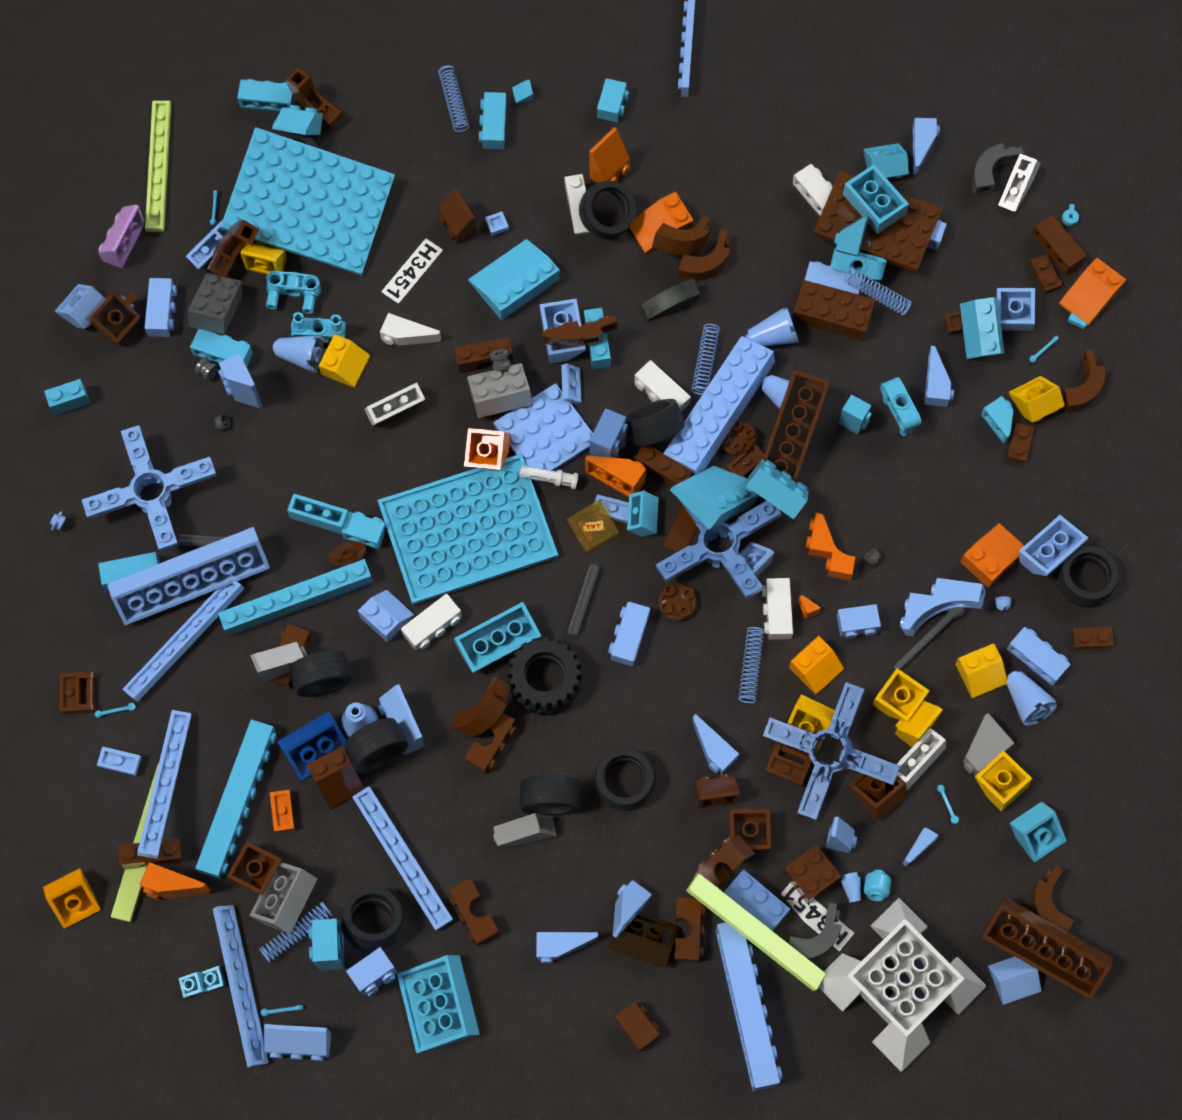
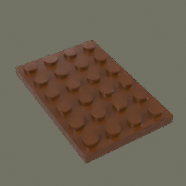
M839 171L813 235L834 242L837 233H840L843 228L862 218L859 212L843 195L845 183L855 176ZM900 193L909 204L906 215L878 234L867 223L860 252L881 257L888 263L917 273L943 208Z

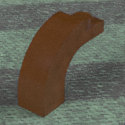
M298 67L285 79L291 93L305 110L306 107L317 109L316 112L323 113L322 121L329 127H332L343 116L342 111L320 95L313 85L311 76Z
M704 215L694 228L688 230L676 229L662 223L655 233L652 247L671 254L682 255L697 252L706 245L711 228L709 226L710 218Z
M239 220L233 224L213 252L214 256L207 270L218 276L226 277L238 253L245 246L252 245L259 228L245 220Z
M721 229L717 245L709 255L694 257L683 254L678 270V278L700 281L718 274L725 267L730 257L731 248H728L730 238H727L728 231Z
M1093 349L1086 350L1082 357L1087 378L1086 383L1079 387L1064 389L1062 393L1065 413L1076 412L1089 406L1096 399L1104 384L1105 365L1098 366V357L1094 355Z
M493 677L479 703L470 710H459L451 728L465 737H475L485 732L496 722L507 706L504 701L511 686L498 677Z
M1055 866L1052 870H1047L1043 880L1039 879L1035 883L1032 892V908L1034 914L1068 932L1074 920L1059 912L1052 900L1053 888L1063 870Z

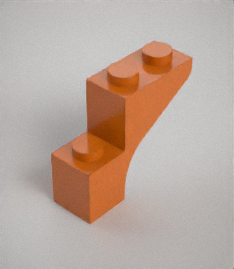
M816 513L815 519H811L809 525L812 535L807 537L806 548H809L808 555L827 558L825 570H829L828 577L850 581L853 574L855 557L846 555L836 548L824 516Z

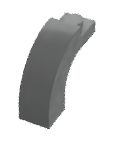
M1002 143L987 149L978 159L972 176L974 196L992 193L995 186L992 175L993 169L1000 165L1016 163L1019 155L1024 154L1023 148L1009 147L1004 150Z
M828 904L824 929L819 935L810 939L792 936L789 938L788 944L809 961L827 953L835 944L840 934L842 925L834 924V922H838L840 910H836L837 904Z

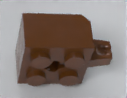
M109 291L85 319L112 344H117L141 317L133 310L134 305L132 304L138 295L134 291H130L125 297L123 295L119 297L114 291ZM111 314L116 315V317H114L116 318V321H111Z

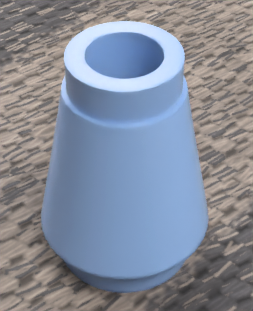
M858 873L841 875L842 880L840 881L849 899V903L860 901L861 886Z

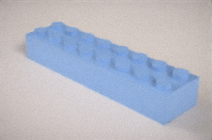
M741 336L685 420V427L675 435L663 454L692 470L693 476L704 471L774 365V351Z
M252 527L108 584V588L124 625H127L267 570L270 566L255 529Z
M728 923L717 924L716 936L752 1091L756 1092L777 1087L782 1079L780 1066L776 1067L775 1064L777 1052L775 1046H771L770 1043L772 1031L770 1025L766 1026L765 1022L768 1015L766 1006L761 1005L760 999L763 993L761 985L756 984L758 972L756 964L752 965L751 962L753 956L751 944H747V938Z

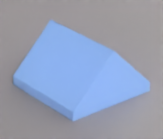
M751 541L739 553L756 577L772 563L774 557L773 550Z
M1017 957L988 966L1003 1005L1041 992L1038 969Z

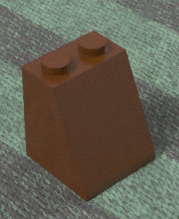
M343 746L307 764L330 810L350 800L354 795L364 790Z

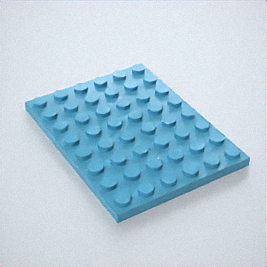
M255 127L223 218L221 229L228 231L237 221L245 220L259 228L254 239L255 241L362 276L395 174Z
M522 454L506 458L502 470L475 468L378 500L412 605L558 558V553L533 483L530 478L519 477L521 465L526 466Z

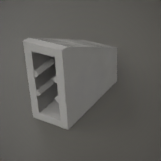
M294 642L250 656L264 684L290 672L291 664L307 656L303 646L299 648L298 643Z
M988 713L982 719L963 760L965 769L975 776L1002 751H1008L1014 744L1011 738Z
M538 813L493 827L495 843L497 846L504 848L557 836L553 818Z

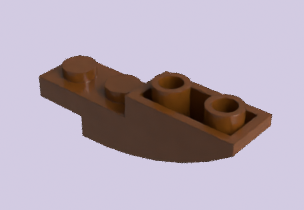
M615 315L604 316L595 322H586L581 327H579L577 321H568L562 324V326L550 327L542 332V341L544 344L559 347H579L596 344L603 341V334L617 329L618 321Z

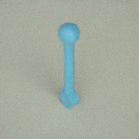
M218 190L213 191L214 198L212 219H210L211 225H216L217 223L215 217Z
M1056 335L1036 355L1030 356V362H1036L1037 358L1059 340V337Z
M129 703L125 707L102 712L98 710L95 712V717L101 718L102 715L125 710L134 711L136 706L134 703Z
M939 785L937 787L938 792H941L945 804L949 810V813L951 815V823L957 824L959 822V818L955 816L951 808L948 798L944 792L945 787L943 785Z
M303 1005L272 1010L262 1009L261 1015L266 1017L268 1014L300 1011L303 1010Z

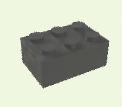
M206 273L188 309L189 327L225 335L243 297L242 281Z

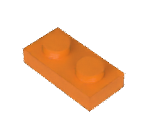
M290 790L270 792L274 832L295 830Z

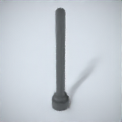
M963 608L948 610V613L894 665V670H901L952 619L960 618L965 613V610Z

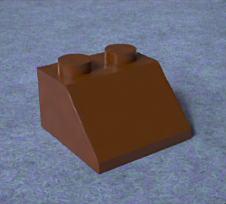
M455 189L438 207L439 215L437 217L441 225L447 227L449 237L455 239L456 243L459 244L476 234L475 217Z
M862 773L849 784L850 789L864 809L878 821L907 797L906 785L898 777L894 785Z
M722 774L718 778L701 777L698 781H695L698 809L738 803L740 794L735 776Z
M246 841L227 878L249 891L263 895L282 859Z

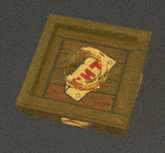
M600 500L566 519L586 552L619 533Z

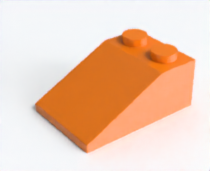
M615 127L589 151L590 178L596 183L602 181L617 182L618 178L621 175H625L630 169V157Z
M674 192L658 200L634 218L629 229L646 254L656 249L652 247L655 233L662 223L676 229L688 230L693 228L694 220L677 193Z
M1096 258L1062 298L1059 305L1068 312L1074 313L1087 323L1088 326L1118 294L1126 279Z
M588 455L585 458L586 473L628 498L629 494L639 492L645 483L646 469L638 461L633 462L630 459Z
M999 523L963 555L960 563L989 588L1019 558V550L1024 545Z
M150 862L139 884L147 896L156 900L159 897L172 899L210 895L211 893L210 888L205 883Z

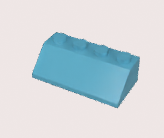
M521 602L455 637L453 641L473 673L515 651L525 642L529 643L531 639L541 637V634L525 604Z

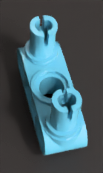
M834 248L830 267L843 272H847L853 267L855 270H858V273L865 274L866 277L881 280L887 261L881 257L862 252L854 255L838 251ZM854 261H861L863 265L858 267L854 264Z
M272 271L267 275V309L276 310L279 295L282 294L293 297H305L302 311L306 314H313L315 299L321 294L320 282L316 276L282 271ZM274 281H280L277 284H272ZM310 285H316L314 288H308Z
M296 312L291 323V337L322 336L325 338L326 343H330L334 334L345 338L346 323L341 320L339 315H332L331 319L304 318L302 313ZM315 329H322V331H321V332H318V333L315 332L314 330H315Z
M899 377L880 384V390L883 395V402L889 406L900 427V434L907 436L911 434L916 426L921 425L922 422ZM902 402L905 406L901 407L898 406L896 403Z

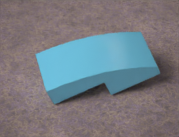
M216 966L179 978L183 998L196 996L226 986L222 966Z

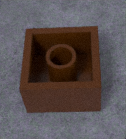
M730 809L728 814L729 837L734 838L740 835L755 854H769L771 850L770 809Z
M817 844L787 865L783 870L785 876L807 904L837 883L841 878V875Z

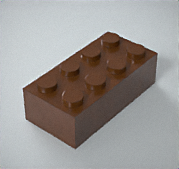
M803 280L792 321L863 341L875 299Z

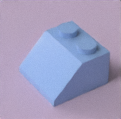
M78 284L55 312L74 326L85 329L91 325L85 317L104 297L93 286Z
M388 590L371 597L358 610L360 618L387 643L415 616Z

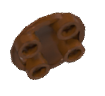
M737 420L721 443V446L727 453L732 455L745 453L755 444L757 438L756 431L750 424L741 423V421Z
M667 585L659 596L658 606L666 618L683 620L694 612L696 597L694 591L684 585Z

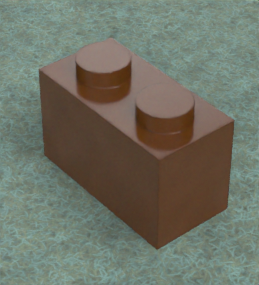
M633 1002L616 1015L615 1020L638 1051L641 1052L659 1038L660 1034L658 1031L660 1029L653 1020L650 1022L645 1015L648 1013L641 1004L637 1005Z

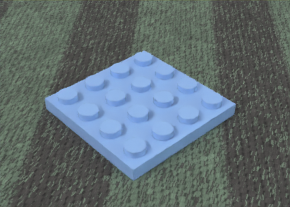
M556 383L533 397V405L514 409L494 422V426L498 431L511 433L509 447L515 455L522 454L528 467L555 471L590 449L589 441L593 434L572 404L563 400L562 391Z

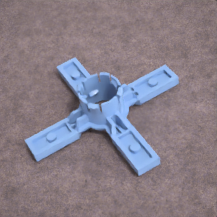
M140 426L123 430L121 434L135 476L128 487L122 489L118 487L82 499L88 519L136 504L142 508L143 512L148 513L159 551L178 546L166 508L172 502L170 499L171 491L217 476L210 457L174 468L172 472L164 474L159 470H154ZM156 482L164 486L160 496L154 500H141V496L138 495L143 490V486L145 487Z

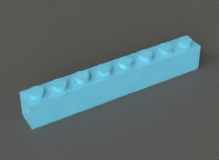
M363 559L224 610L218 614L224 631L229 637L370 585L373 581L366 561Z
M251 720L196 865L195 869L199 873L222 879V876L226 875L229 863L227 862L229 857L233 856L236 845L234 843L236 838L240 837L243 826L241 824L243 819H246L249 814L250 807L248 805L250 800L255 798L257 791L255 786L257 781L262 779V767L264 762H268L270 757L269 748L271 744L275 743L277 733H275L276 731L271 725Z

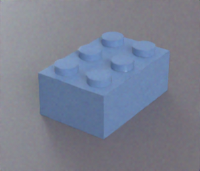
M605 408L589 441L590 456L620 458L619 451L625 448L628 441L626 439L628 425L626 424L625 416Z
M744 869L724 891L728 897L771 931L775 930L790 911L789 907Z

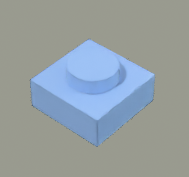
M502 212L485 217L492 236L509 230Z

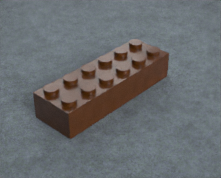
M796 369L792 371L763 456L764 461L769 460L776 465L777 470L787 472L794 482L797 480L830 384L829 380Z
M1004 896L986 924L981 937L1089 999L1093 998L1112 966L1113 957Z

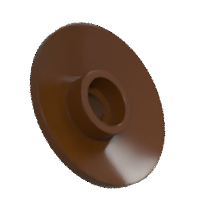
M345 542L333 548L328 558L334 565H350L364 557L366 547L361 542Z

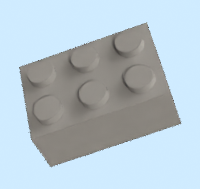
M522 363L512 365L505 370H492L467 377L478 418L533 405Z
M281 862L263 895H259L249 916L266 926L291 934L317 878L301 868Z

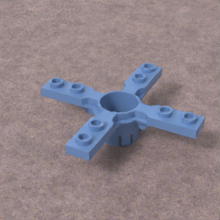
M765 501L739 516L738 520L732 524L723 522L709 530L683 504L701 533L697 544L687 546L656 564V568L665 582L672 580L706 560L709 564L712 561V567L719 568L721 563L746 599L762 591L763 586L744 558L740 556L738 548L741 539L781 517L780 510L770 502ZM718 533L720 537L726 539L729 536V540L733 543L727 551L722 553H715L707 548L708 542L716 539Z
M846 682L829 728L816 734L769 718L763 736L809 753V758L815 765L797 813L817 820L833 773L841 771L845 767L894 785L901 766L853 749L851 741L847 737L865 689ZM827 736L840 739L844 747L839 757L840 762L833 761L831 766L823 761L820 762L816 754L818 743Z

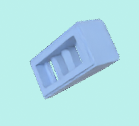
M925 827L905 858L903 865L906 867L910 865L939 835Z

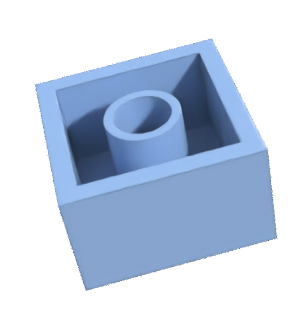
M997 288L996 298L998 299L1001 330L1033 331L1035 324V288Z
M381 947L346 971L364 997L366 995L370 997L379 990L377 987L383 983L385 985L389 984L396 978L394 975L397 974V971Z

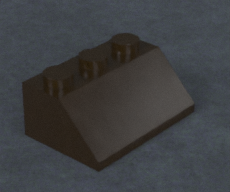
M638 913L616 938L613 936L612 931L608 949L631 956L637 960L652 963L655 966L666 968L679 926Z

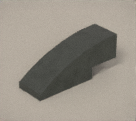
M690 279L659 293L641 304L647 320L651 321L682 310L683 306L699 301L700 292L694 279Z

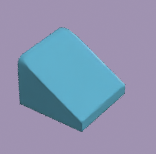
M530 80L512 87L516 104L533 101Z

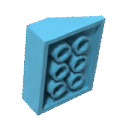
M526 239L469 278L468 281L502 321L559 281L560 270L546 254Z
M712 466L670 489L709 530L749 509L760 496L746 486L748 478L716 466Z
M446 955L397 974L416 1053L447 1046L480 1035L460 955Z

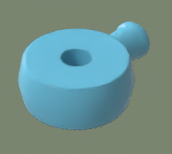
M1070 204L1069 209L1062 214L1063 224L1069 227L1076 225L1079 221V214L1074 210V204Z

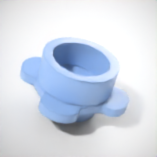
M61 511L58 515L54 514L50 522L52 525L51 530H54V528L60 530L67 517L63 516Z

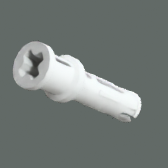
M521 465L519 477L554 483L558 487L563 485L575 490L578 473L570 474L562 472V470L549 471Z

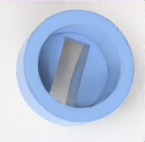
M996 597L995 604L998 610H1008L1011 606V597Z

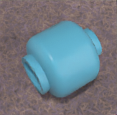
M874 870L865 876L864 893L870 900L882 901L889 896L891 878L884 871Z

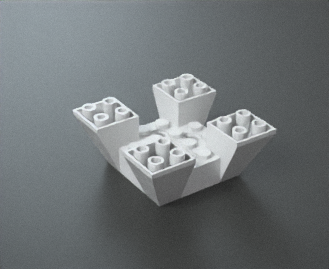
M898 898L871 925L884 940L862 961L842 953L824 971L826 974L818 987L842 1012L861 995L889 1024L872 1043L902 1072L930 1044L922 1021L943 1000L959 1015L982 992L986 985L958 957L949 963L921 935L928 926ZM885 960H892L894 968H887ZM914 961H921L924 966L923 969H917L914 966ZM901 974L908 976V984L900 981L899 976ZM885 989H892L895 997H887ZM916 989L924 993L923 999L915 996L914 991Z

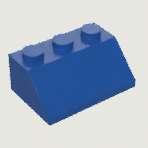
M328 711L277 742L298 778L302 781L312 775L307 764L342 746L344 748L346 739Z

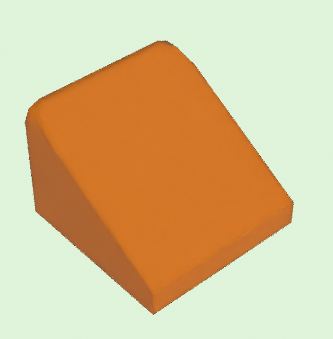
M800 596L798 604L806 619L820 613L821 608L805 596Z

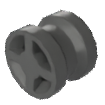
M499 349L490 353V358L493 360V370H505L511 366V362L508 360V350Z
M207 357L202 358L195 368V372L199 375L202 374L207 381L211 380L218 371V365L210 363Z

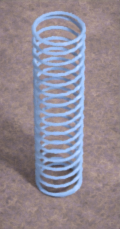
M450 65L443 66L438 70L443 86L444 96L446 97L445 100L453 130L463 132L469 128V124L465 114L466 111L464 110L465 107L462 103V96H460V89L457 85V78L451 77L455 75L454 67ZM445 68H453V70L444 71L442 74L440 73ZM444 81H449V82H453V83L447 84V83H443V82H444ZM466 125H468V128H466V129H464V130H456V129H455V127H456V128H461V127H465Z
M853 267L846 272L843 282H846L844 281L845 277L851 271L846 280L847 284L850 283V286L854 285V288L858 286L857 290L865 291V295L869 292V297L871 295L872 299L876 297V301L879 300V303L883 301V305L890 306V309L894 307V311L897 310V313L901 312V315H905L909 310L911 301L905 300V297L894 293V291L887 289V287L880 285V283H876L873 279H869L865 274L858 273V270H855Z
M705 324L703 326L704 329L696 369L699 371L694 373L692 392H694L693 389L695 388L707 389V387L696 385L698 383L709 386V380L711 379L709 376H711L712 367H705L700 364L711 365L714 363L712 360H714L713 356H715L717 340L707 339L705 336L717 338L720 328H705V326L713 325L718 327L717 325ZM707 328H713L717 331L708 330ZM706 332L716 333L717 336L708 335ZM704 340L715 341L716 344L707 343ZM703 344L714 345L715 348L706 347ZM702 348H709V349H713V350H715V351H713V352H712V351H706V350H704V349H702ZM701 352L713 353L714 355H706ZM701 356L712 357L713 359L702 358ZM700 360L712 361V363H705ZM699 368H707V369H710L711 371H705V370H701V369H699ZM698 372H707L710 373V375H704ZM697 376H707L709 377V379L699 378ZM697 380H706L708 381V383L699 382Z
M758 627L747 628V640L745 642L747 643L746 645L753 647H746V649L751 651L744 653L742 674L753 678L741 679L740 693L748 695H740L738 700L745 703L756 702V697L751 695L757 694L753 692L757 688L750 686H758L754 682H758L756 678L759 675L753 673L760 672L756 669L760 668L758 664L761 663L755 660H761L758 656L762 655L759 653L762 649L757 647L763 646L759 643L763 642L761 639L764 636L759 634H764V630ZM741 698L752 699V700H754V701H753V702L743 701V700H741Z
M323 902L320 903L322 910L316 906L318 913L312 909L315 917L308 912L312 920L313 918L319 920L318 917L324 919L321 913L329 919L325 910L331 917L333 916ZM304 914V917L308 924L300 917L303 925L297 920L296 922L300 929L295 925L296 932L294 930L291 932L293 936L286 933L289 939L283 932L281 934L284 940L277 935L281 944L273 938L277 947L269 940L274 951L265 943L270 954L263 946L259 948L269 963L271 961L268 955L275 960L272 952L275 956L279 957L277 951L282 954L280 947L284 951H286L284 944L290 948L287 940L294 945L291 937L298 942L294 933L301 940L302 937L299 932L306 937L303 929L308 933L306 925L309 927V925L311 926L310 922L312 923L307 915Z

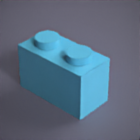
M605 79L597 107V118L618 123L619 117L624 114L625 106H623V102L627 101L629 96V90H626L627 83Z
M81 379L44 391L54 416L90 404L86 388Z
M851 395L842 409L839 424L859 434L861 429L865 430L870 422L869 419L872 415L870 413L871 405Z
M645 491L629 494L628 531L641 537L657 533L658 497Z
M349 512L341 533L344 539L361 542L366 546L379 549L387 528L384 521L380 518L373 517L372 519L366 517L361 512Z

